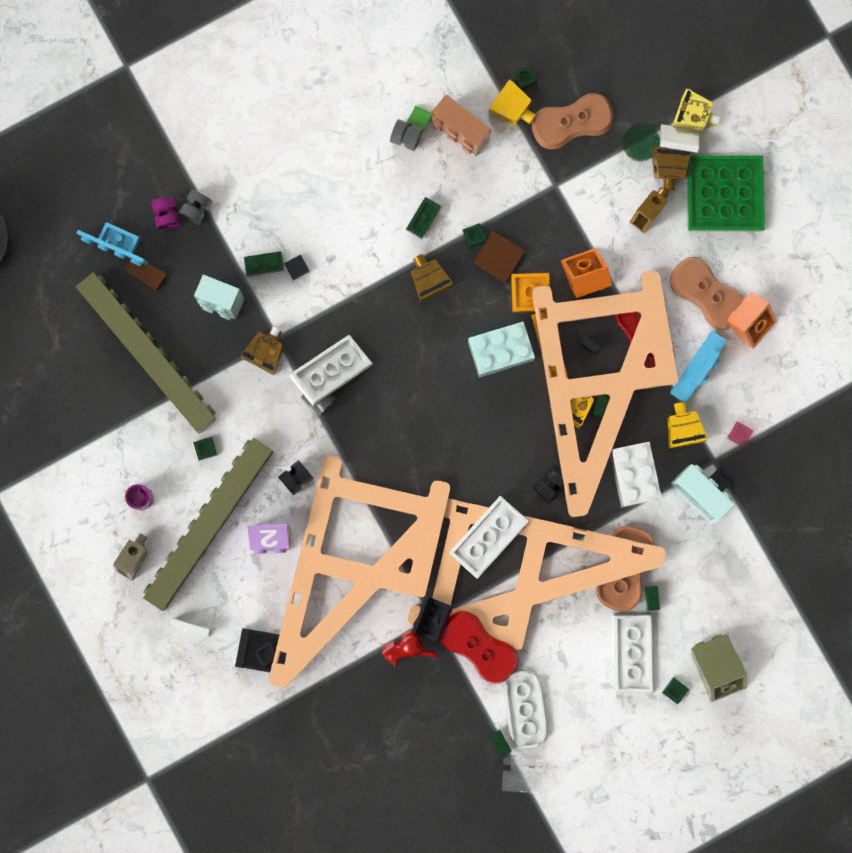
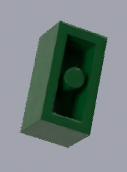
M609 395L595 396L592 416L603 418Z
M658 586L644 587L646 610H660Z
M500 729L489 735L501 757L512 752Z

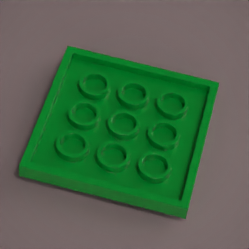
M690 155L687 167L688 231H764L763 156Z

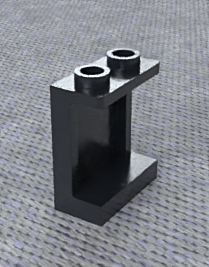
M242 628L235 667L270 673L272 664L263 668L253 651L269 641L272 642L276 649L280 634ZM281 651L278 664H285L286 653Z

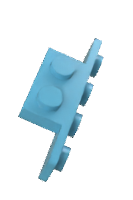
M107 222L99 238H95L80 230L77 231V234L82 237L81 240L90 245L94 242L98 244V248L106 252L109 249L115 251V256L125 259V257L131 258L130 262L140 267L142 264L149 265L148 261L134 255L141 238Z
M711 331L670 394L686 403L700 384L704 385L710 377L707 375L711 368L714 370L720 362L717 358L727 340Z

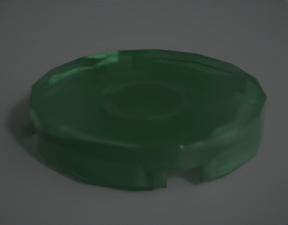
M635 124L624 134L622 140L623 150L632 160L638 162L648 161L652 158L651 148L660 146V137L657 131L650 125Z

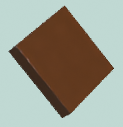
M492 231L473 265L506 283L525 250Z

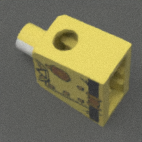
M686 89L672 126L702 132L706 123L716 127L720 116L710 113L713 105L711 101Z

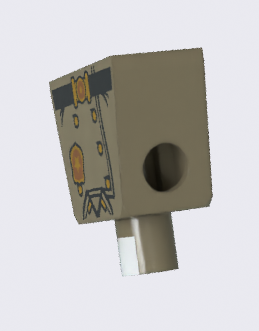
M139 533L135 542L129 539L113 564L115 571L133 580L148 552L145 546L149 538ZM132 552H138L136 555H131Z

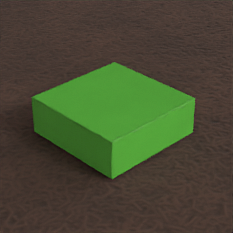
M415 105L407 122L411 126L416 125L423 128L424 132L432 117V113Z

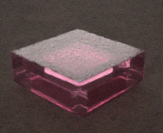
M736 421L727 439L744 448L754 430Z

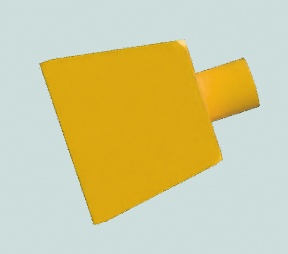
M510 79L489 107L488 112L490 115L514 126L518 124L520 119L531 124L536 114L528 110L531 105V99Z

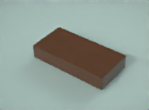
M129 262L125 268L127 273L156 291L167 277V274L151 264L148 266L142 264L140 267Z

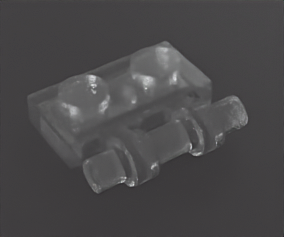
M517 755L503 757V765H511V771L503 770L502 791L541 793L542 773L534 772L535 767H542L543 759H535L532 756H529V758H517ZM517 765L528 766V772L517 771Z

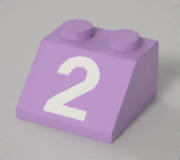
M288 524L248 526L250 550H255V554H266L267 550H274V553H286V549H290V526Z

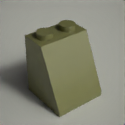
M727 634L723 636L716 635L710 641L705 643L699 642L691 648L692 658L711 702L747 688V673Z

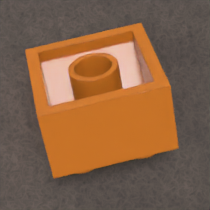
M597 248L561 260L568 283L576 298L612 286L609 269Z
M751 292L748 297L742 300L737 310L730 314L727 321L731 329L749 347L754 349L777 322V319L769 302Z

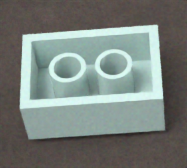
M206 275L202 276L194 295L198 301L197 303L200 304L204 311L209 313L216 311L220 314V317L231 320V318L237 319L245 300L239 288Z
M524 322L468 338V344L479 377L532 362L535 359Z
M691 464L671 484L711 523L718 522L734 506L731 502L733 499L726 492L722 493L717 489L718 484L711 478L708 480L703 475L705 472L698 465L694 466Z

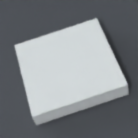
M661 124L660 146L697 153L699 149L698 130Z

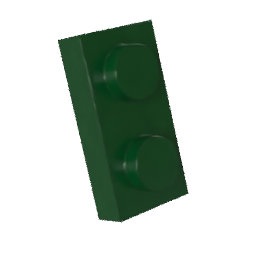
M425 197L408 224L406 231L423 239L439 213L441 206Z
M281 251L244 257L247 277L284 271Z

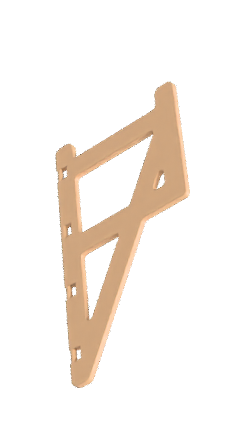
M657 271L644 272L641 275L642 291L555 303L550 287L540 286L533 289V303L567 508L571 517L584 516L590 509L634 390L674 385L678 382L660 274ZM540 309H546L548 319L541 320ZM639 312L641 314L620 372L577 379L566 378L557 327L558 323ZM649 353L654 355L655 367L646 368L644 366ZM549 366H556L557 377L551 378ZM607 394L610 400L586 462H581L570 400ZM565 424L567 435L561 436L559 425ZM569 483H575L577 494L570 495Z
M326 456L323 459L269 676V683L271 685L281 688L287 687L380 588L421 598L426 595L450 493V485L448 483L434 481L431 485L429 496L422 497L341 478V459L333 456ZM324 477L330 479L328 489L322 488ZM336 497L417 516V521L373 566L321 553L333 500ZM310 534L316 536L314 547L307 546ZM407 559H412L411 572L409 574L401 573L399 567ZM323 574L354 582V587L305 638L301 637V629L315 575ZM295 592L302 594L299 605H292ZM281 651L287 653L285 664H278Z
M448 498L444 517L450 519V525L433 599L451 605L460 563L449 552L468 532L469 526L475 524L489 509L488 507ZM457 505L469 508L467 514L456 512ZM524 516L529 522L519 532V535L526 536L527 543L516 590L456 609L453 608L451 615L458 611L473 613L479 618L485 630L492 637L510 644L514 649L520 650L523 647L533 605L661 567L664 563L666 552L661 547ZM573 532L585 535L584 541L572 539ZM548 542L605 554L610 557V561L545 582L539 581L541 564ZM632 546L644 548L642 555L632 553ZM412 606L409 611L408 621L412 625L419 615L420 606ZM503 614L509 616L507 626L493 623L494 617Z

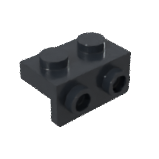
M426 596L421 603L419 615L414 621L412 633L440 643L454 606Z

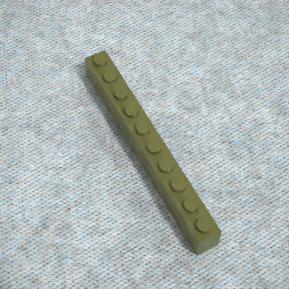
M94 272L91 273L75 287L194 430L200 434L217 420L214 417L216 412L210 405L205 406L202 400L204 398L197 390L193 392L189 387L192 383L185 375L181 377L178 374L180 369L173 361L168 362L165 358L167 353L161 346L157 349L153 344L156 340L149 332L145 334L142 331L143 325L137 318L132 319L129 315L131 310L125 303L121 305L117 301L119 296L113 289L110 291L105 286L107 284L106 280L101 275L96 276Z
M254 437L252 440L248 439L244 444L242 455H237L233 460L231 471H226L222 476L220 487L213 489L209 496L211 497L209 503L202 505L199 510L200 516L198 519L191 521L188 526L189 532L186 536L182 535L177 542L178 548L175 552L171 551L165 560L167 564L164 568L160 567L154 576L156 580L153 584L149 583L145 588L143 599L161 611L167 609L274 453L273 450Z

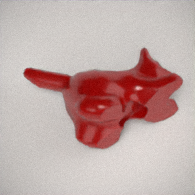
M406 631L402 635L400 642L392 641L382 646V655L394 667H397V662L402 657L422 655L438 658L437 653L423 648L418 634L412 633V631Z

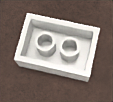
M650 442L611 450L610 457L621 508L662 499Z

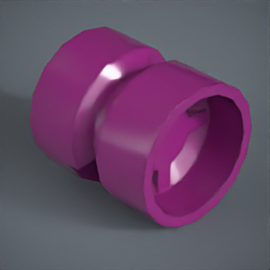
M175 197L158 198L151 202L153 213L157 215L154 218L157 229H171L181 224L179 214L175 212L177 210Z
M135 484L127 489L125 501L131 508L143 511L151 507L154 496L148 487Z

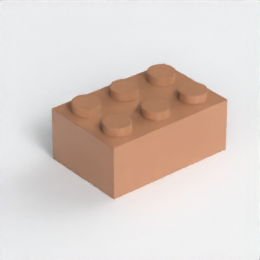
M445 95L432 111L433 127L440 132L444 131L448 134L447 137L453 143L458 142L463 146L462 149L469 155L473 154L476 156L490 139L491 129L448 95Z

